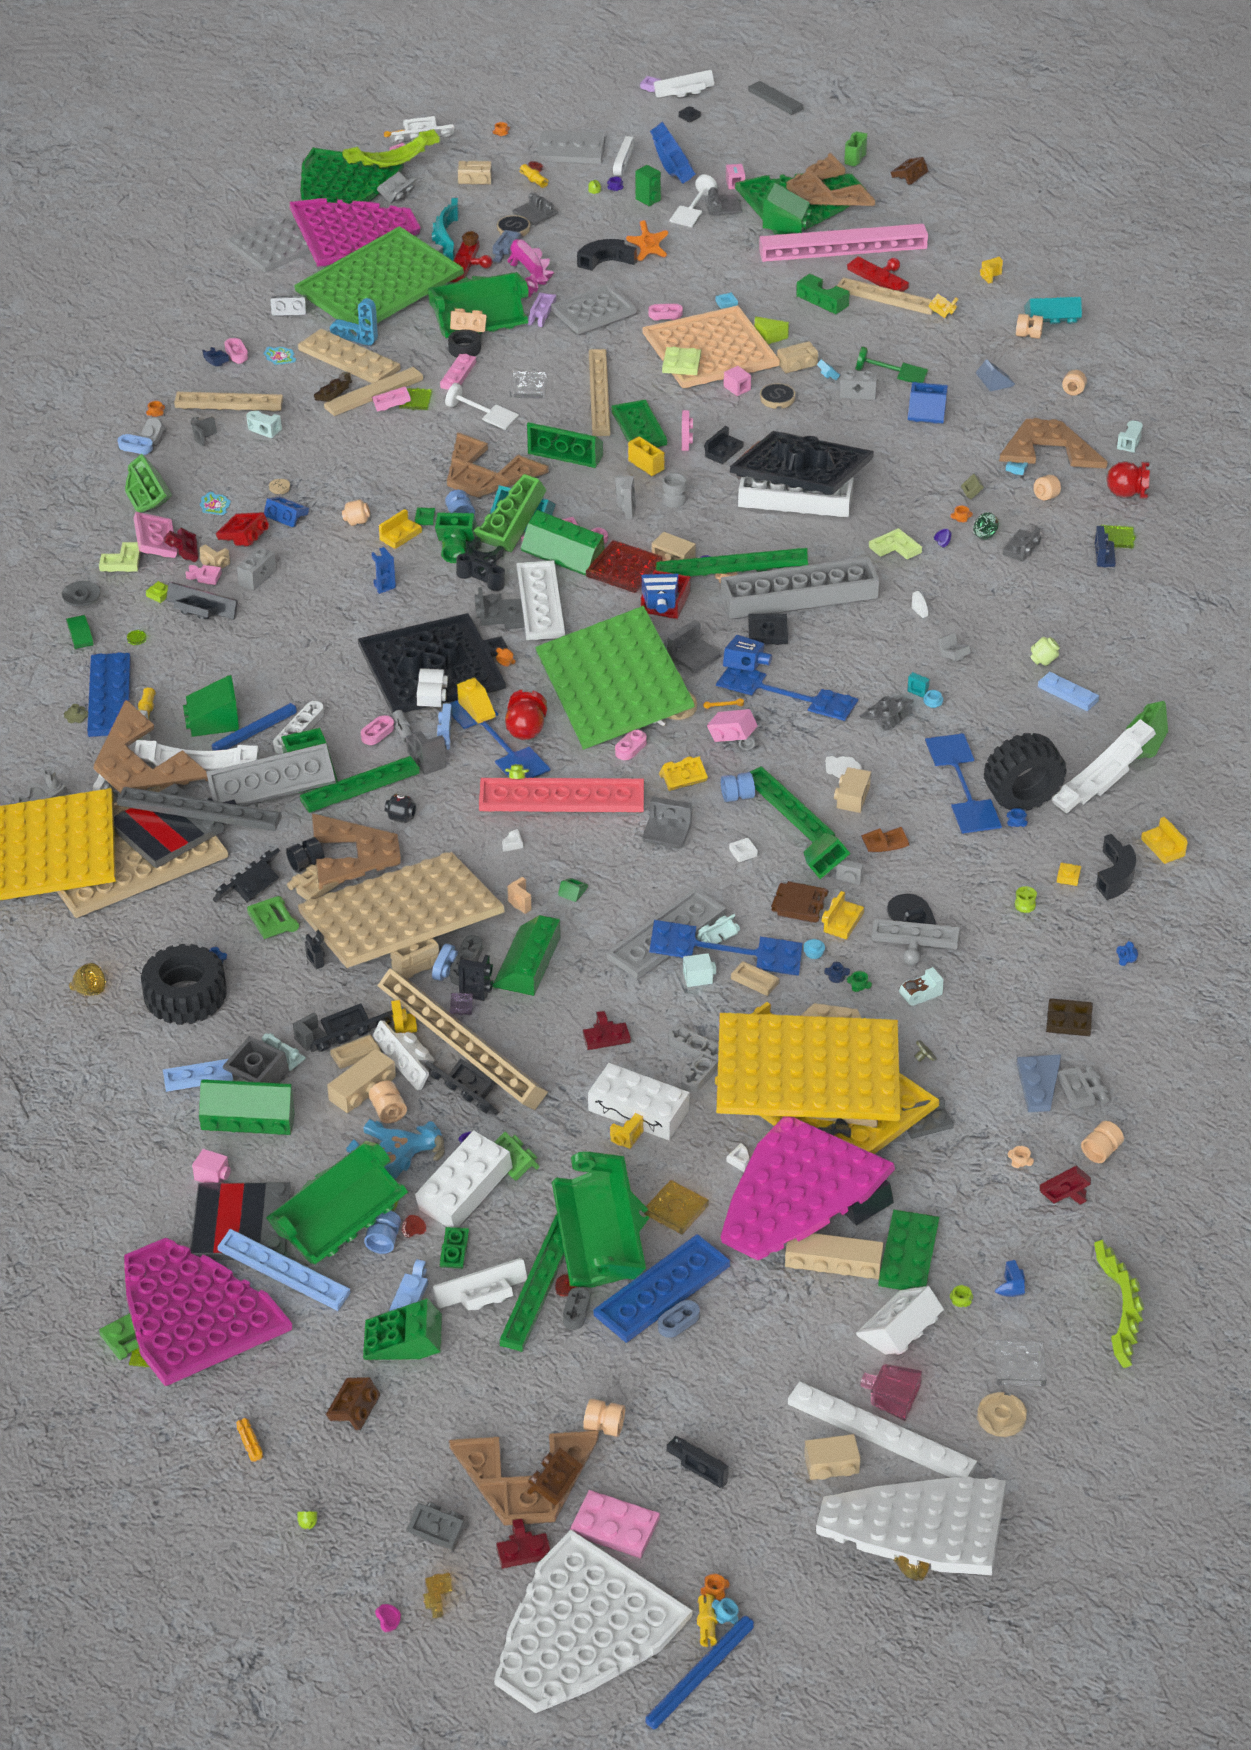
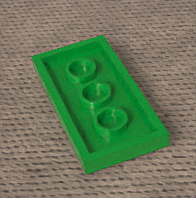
M645 399L611 406V412L627 442L640 436L657 448L667 445V438Z
M893 1209L878 1286L898 1290L927 1286L940 1217Z

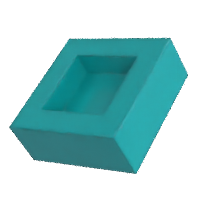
M912 672L908 676L907 691L924 698L926 692L929 691L930 679Z

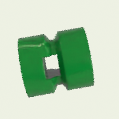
M450 528L442 536L441 556L446 562L456 563V557L459 554L466 553V534L461 529Z

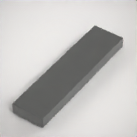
M761 81L750 85L748 88L749 92L791 115L803 110L802 103Z

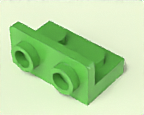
M504 1132L494 1142L510 1152L512 1168L508 1174L515 1181L531 1166L536 1170L540 1168L535 1162L537 1159L535 1154L529 1148L524 1151L521 1148L524 1143L516 1135L510 1137Z

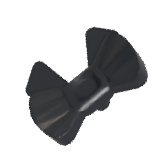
M837 1118L835 1123L827 1127L818 1128L833 1136L840 1133L847 1138L851 1137V1128L840 1118Z

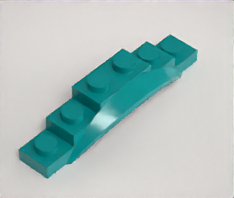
M451 198V205L444 207L440 215L436 216V222H433L432 242L443 246V255L452 261L455 258L454 241L450 238L446 229L453 221H458V198Z

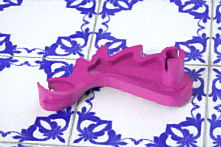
M516 239L510 246L512 253L508 258V263L511 262V266H517L520 261L531 273V276L525 279L529 291L528 297H531L534 291L537 292L538 284L546 285L548 278H551L554 272L546 270L550 259H541L542 252L539 248H531L525 241Z

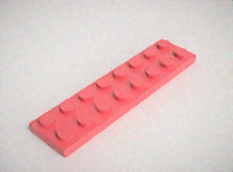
M481 778L479 811L644 812V779Z

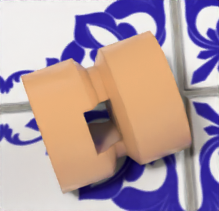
M1019 314L1016 336L1026 337L1030 335L1031 338L1040 339L1043 316L1034 315L1030 318L1027 314Z
M381 1081L370 1089L369 1099L382 1122L394 1123L404 1117L407 1106L394 1082Z
M1102 1121L1094 1129V1132H1091L1081 1142V1148L1085 1156L1091 1161L1103 1163L1123 1143L1124 1136L1116 1124L1110 1121Z
M590 1398L584 1416V1430H603L606 1435L619 1437L625 1418V1405L610 1403L607 1406L605 1401Z

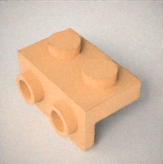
M455 309V312L451 311V329H469L475 332H485L486 315H482V311L472 310V313H465V309Z

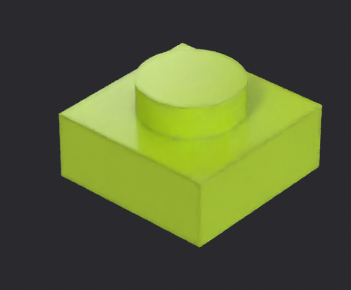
M157 581L146 590V597L162 603L167 598L168 585Z

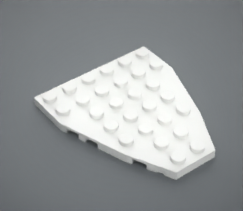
M969 1476L875 1486L823 1497L816 1524L817 1534L831 1537L840 1543H844L847 1540L856 1542L857 1549L891 1559H895L900 1555L905 1556L909 1559V1564L917 1565L919 1561L931 1563L932 1570L940 1572L992 1575L1006 1491V1480H998L996 1478L978 1479Z
M570 1530L538 1563L535 1569V1576L526 1589L525 1598L522 1603L520 1602L508 1628L504 1651L501 1653L500 1665L495 1675V1685L533 1712L538 1713L590 1692L659 1653L690 1620L692 1610Z

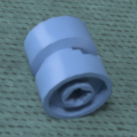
M454 490L446 496L445 504L450 513H474L475 515V509L465 491Z
M750 772L739 773L736 778L733 775L721 776V791L725 802L736 801L739 797L742 800L754 798L755 786Z
M393 1211L385 1214L382 1212L376 1217L377 1221L367 1229L364 1243L369 1250L379 1254H386L394 1249L401 1219Z

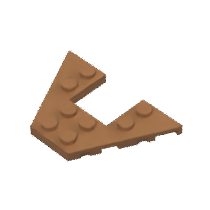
M828 153V157L824 160H818L816 164L809 166L802 175L799 173L795 178L787 182V189L810 202V204L875 206V199L861 184L830 191L821 181L825 178L845 174V167L832 153Z
M1039 418L1026 419L999 457L1001 462H1028L1035 464L1036 455L1033 444L1065 446L1070 466L1106 469L1108 463L1062 421L1056 419L1041 420Z
M457 432L451 458L452 462L447 477V486L456 490H463L467 494L478 498L497 491L499 485L504 487L515 485L524 474L535 478L548 473L549 470L547 465L517 455L498 473L475 465L473 462L488 450V443Z
M125 700L94 763L93 769L120 793L123 787L147 790L150 787L157 786L166 788L173 784L186 785L190 781L205 779V781H208L206 771L183 750L152 769L129 749V745L154 729V724L130 702Z
M312 814L313 837L319 843L356 842L358 857L316 859L319 890L323 889V885L332 882L340 884L348 879L365 876L366 871L375 868L377 871H380L386 867L400 864L401 857L397 834Z
M599 1431L549 1434V1447L552 1454L560 1447L583 1465L556 1506L536 1491L531 1495L526 1492L531 1486L528 1483L531 1476L501 1478L499 1437L449 1440V1446L503 1525H513L512 1520L521 1518L523 1524L550 1523L556 1521L599 1439Z

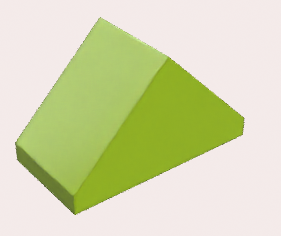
M755 317L754 327L767 344L788 339L789 322Z

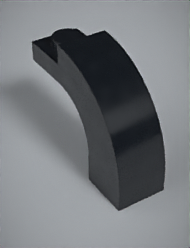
M620 239L596 240L584 245L577 252V267L593 271L598 264L605 261H619L635 265L637 263V247L625 245V240Z
M1112 834L1104 836L1102 852L1114 866L1099 871L1096 888L1106 900L1115 898L1129 889L1134 879L1136 854L1130 844L1122 846L1121 842Z

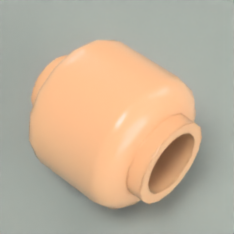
M1071 370L1065 375L1062 387L1067 394L1078 395L1084 390L1087 378L1082 371Z
M1054 475L1040 477L1034 483V493L1037 498L1043 501L1057 497L1061 491L1060 481Z
M361 499L347 502L345 510H342L344 521H348L351 526L366 523L368 517H370L367 502L364 503Z

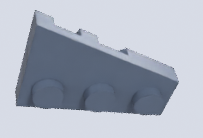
M1061 1054L1017 1057L1016 1064L1028 1112L1051 1111Z

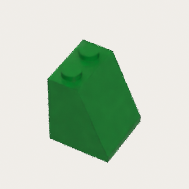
M771 182L763 199V228L802 233L803 229L807 228L808 219H811L812 209H810V202Z
M228 675L186 696L187 704L183 705L186 729H190L191 737L239 730L232 675Z

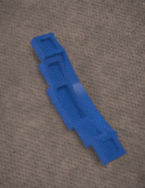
M661 122L652 129L650 133L653 136L654 145L667 173L671 177L677 176L682 184L689 181L696 173L666 125Z

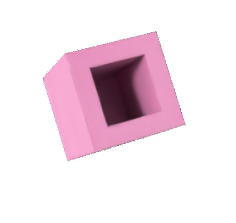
M742 164L726 165L728 189H735V182L745 180Z
M739 366L724 372V387L736 396H739L751 390V375Z
M202 1149L192 1164L194 1180L202 1183H223L224 1180L228 1179L231 1171L228 1156Z

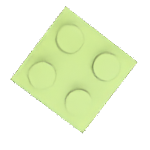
M666 347L662 373L697 375L701 359V349Z

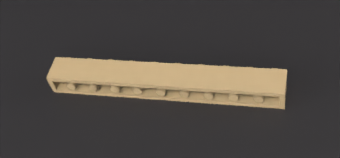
M390 968L377 985L394 1000H400L401 1006L406 1008V1010L520 1103L536 1110L548 1092L404 975Z

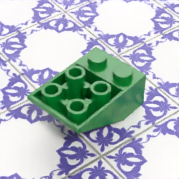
M320 728L281 736L282 752L284 754L325 744L326 740ZM329 753V757H330V761H331V765H332V769H333L335 781L338 782L337 776H336V773H335V770H334V766H333V763H332V760H331V756H330V753Z
M426 1298L366 1319L363 1359L420 1360L440 1353L442 1313Z

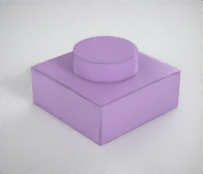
M647 76L640 83V89L655 92L654 82L661 79Z

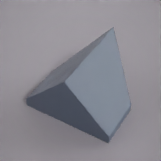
M988 359L975 372L990 392L1015 385L1008 374Z

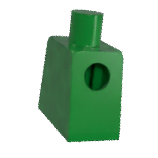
M827 833L813 841L803 852L806 863L819 879L824 877L851 854L837 837Z

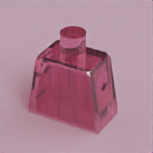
M885 1364L882 1365L878 1376L865 1372L860 1386L871 1390V1404L906 1421L921 1388L922 1371Z

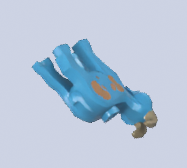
M371 1119L363 1127L364 1133L382 1141L379 1145L385 1150L391 1160L384 1168L394 1179L403 1170L407 1171L409 1169L414 1154L424 1150H432L433 1153L437 1152L433 1160L438 1161L445 1152L441 1131L432 1121L424 1126H417L416 1129L421 1134L402 1129L384 1128L382 1123L379 1121L374 1122ZM353 1139L346 1148L347 1152H352L359 1146V1143Z

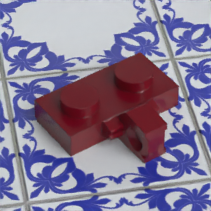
M182 527L177 533L169 530L164 537V543L170 547L175 546L182 558L195 563L198 559L196 534Z
M605 1011L596 1012L597 1023L593 1024V1028L583 1029V1038L587 1050L631 1043L626 1022L614 1024L613 1021H608Z
M1076 1165L1040 1184V1192L1054 1204L1066 1197H1071L1081 1205L1087 1202V1190L1085 1187L1091 1185V1177Z
M522 1518L512 1520L513 1534L508 1535V1541L496 1543L501 1569L539 1562L551 1551L546 1533L532 1536L531 1531L525 1532Z

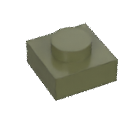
M973 473L961 485V488L969 499H973L984 486L979 477Z

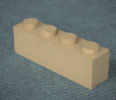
M813 1233L803 1240L797 1241L795 1238L787 1242L785 1267L879 1279L883 1242Z

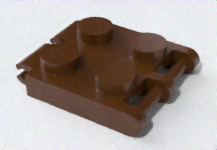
M790 881L787 884L780 883L771 905V910L777 912L778 916L817 923L820 919L819 912L824 907V898L828 896L829 891L826 888Z

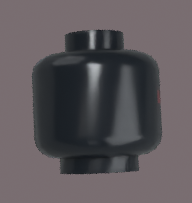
M394 794L390 800H386L384 811L387 812L390 820L407 823L415 816L416 803L409 796Z

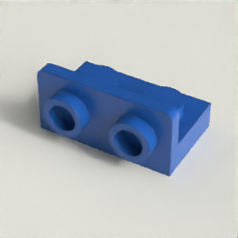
M280 496L267 498L264 510L267 518L290 527H295L297 518L308 515L309 512L308 507Z

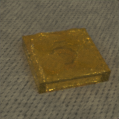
M670 1180L646 1205L648 1211L644 1215L683 1235L709 1206V1200Z

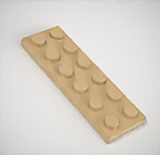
M319 329L298 344L300 351L346 372H350L370 383L387 378L401 370L399 363L323 329Z

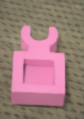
M189 565V571L185 573L186 579H197L199 583L216 585L222 571L221 567L203 565L202 568H198L195 565Z

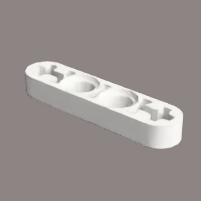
M625 136L614 162L613 175H623L634 149V137Z
M312 701L306 704L273 740L275 753L283 754L281 736L290 735L289 733L291 732L299 733L311 730L324 716V708L321 702Z

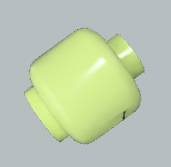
M1042 637L1031 646L1032 655L1030 657L1037 665L1041 663L1047 666L1059 656L1060 647L1052 637Z

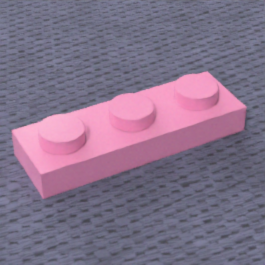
M459 354L441 380V388L449 390L454 383L462 385L476 364V357L469 356L468 354Z

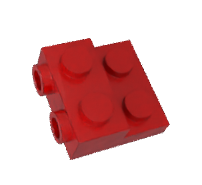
M264 512L238 513L215 534L218 540H233L235 546L243 545L246 547L253 544L259 535L268 530L269 523Z

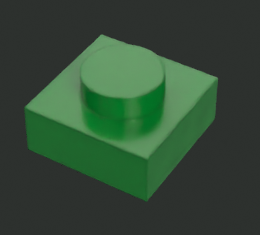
M417 507L415 523L424 526L434 525L435 508Z

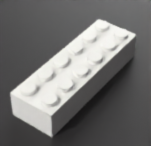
M747 476L741 477L738 507L849 517L854 477L832 495H824L819 491H806L805 488L800 487L791 488L786 484H772L767 480L757 481Z

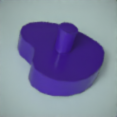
M942 529L935 534L934 540L938 542L939 546L944 548L949 544L952 533L948 529Z

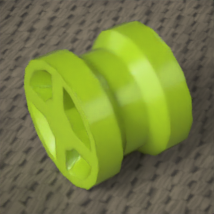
M1029 886L1018 888L1016 890L1015 908L1023 913L1032 912L1036 907V890Z

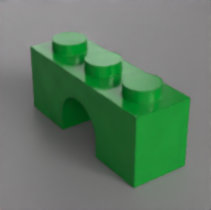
M810 273L797 281V297L836 315L849 307V291L839 286L831 289H822L823 279Z

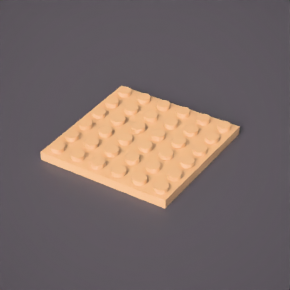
M739 306L643 327L644 336L662 361H664L666 347L701 349V359L697 375L672 373L682 388L723 380L724 372L736 366H739L747 373L779 366L780 360Z

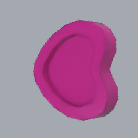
M382 1604L376 1608L375 1614L380 1620L381 1629L384 1632H391L396 1629L401 1618L400 1611L389 1604Z

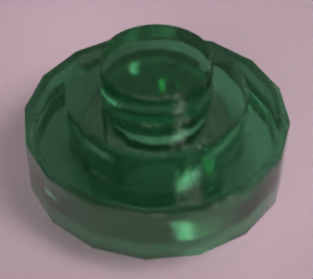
M990 512L981 514L973 524V533L982 540L989 539L998 530L999 519Z

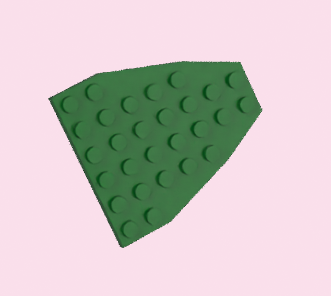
M312 148L302 163L301 200L323 198L327 199L328 203H337V200H343L347 204H351L353 201L369 202L380 194L377 188L396 173H401L404 163L380 168L376 164L364 166L361 161L348 163L343 156V152Z
M783 174L778 179H770V175H764L735 182V189L763 220V199L771 182L787 189V182L793 178ZM842 174L837 177L821 180L830 191L861 184L852 174ZM810 204V209H812L811 219H808L807 228L803 230L809 229L844 211L851 205ZM772 230L775 235H783V234H790V233H791V232H784V231Z

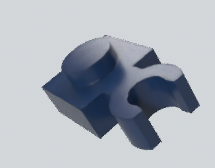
M210 347V351L202 350L203 358L213 366H222L223 363L229 362L228 354L222 350L216 351L214 347Z

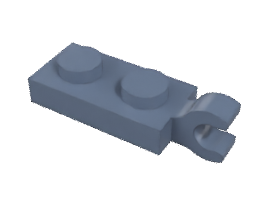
M505 230L493 245V254H495L493 262L500 263L503 255H509L512 242L516 239H521V233Z

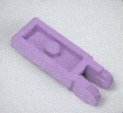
M539 293L530 310L528 325H533L535 317L539 318L538 326L543 327L545 319H547L551 312V304L556 302V295Z

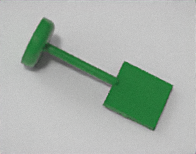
M863 346L861 347L855 370H863L865 362L899 371L897 379L911 383H924L928 369L904 362L901 367L872 360L867 358L868 349Z

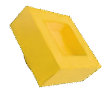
M1060 863L1057 883L1077 886L1081 866Z

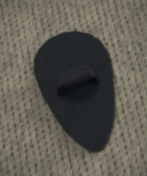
M900 894L888 902L887 912L892 921L936 925L932 910L922 897L914 894Z

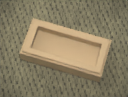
M744 961L731 973L732 980L766 996L779 984L778 977Z
M367 1035L331 1049L330 1052L338 1067L343 1069L357 1063L374 1049L380 1051V1048L373 1037Z

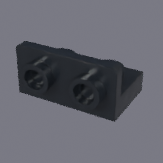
M724 426L710 439L706 440L704 444L705 457L723 465L743 448L744 442L730 436L729 427Z
M485 955L482 962L460 959L458 964L459 997L485 1001L487 994L491 993L493 989V980H490L493 971V964H490V955Z

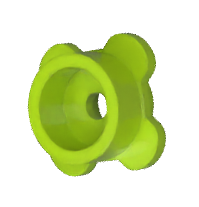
M513 764L511 768H506L505 771L509 772V778L522 779L525 778V772H529V769H524L521 764Z

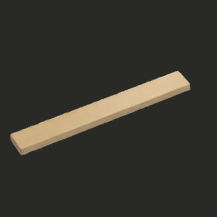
M589 349L592 436H610L606 349Z

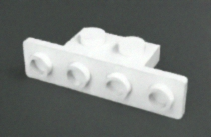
M712 70L654 82L655 94L658 98L668 95L684 97L687 96L686 93L688 92L697 94L701 93L702 89L714 85Z
M435 116L403 120L404 131L392 132L390 140L396 143H401L405 140L412 141L419 136L418 132L434 129L439 136L448 137L454 133V125L437 126Z
M379 1021L372 1036L383 1052L395 1061V1066L416 1090H422L429 1076L425 1063L429 1061L433 1064L435 1059L429 1054L428 1049L423 1047L414 1034L409 1032L395 1033L385 1021Z
M522 1258L515 1259L434 1285L433 1290L438 1308L441 1309L462 1302L468 1310H478L486 1304L505 1301L506 1298L513 1296L512 1285L527 1280L524 1260Z

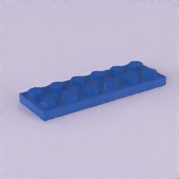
M130 652L91 655L88 737L108 736L125 700L130 702Z
M696 1234L593 1309V1316L627 1343L656 1322L662 1314L679 1302L687 1299L729 1268L730 1260Z

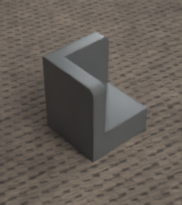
M315 1013L293 1023L294 1039L306 1051L310 1050L313 1041L327 1036L318 1027V1017Z

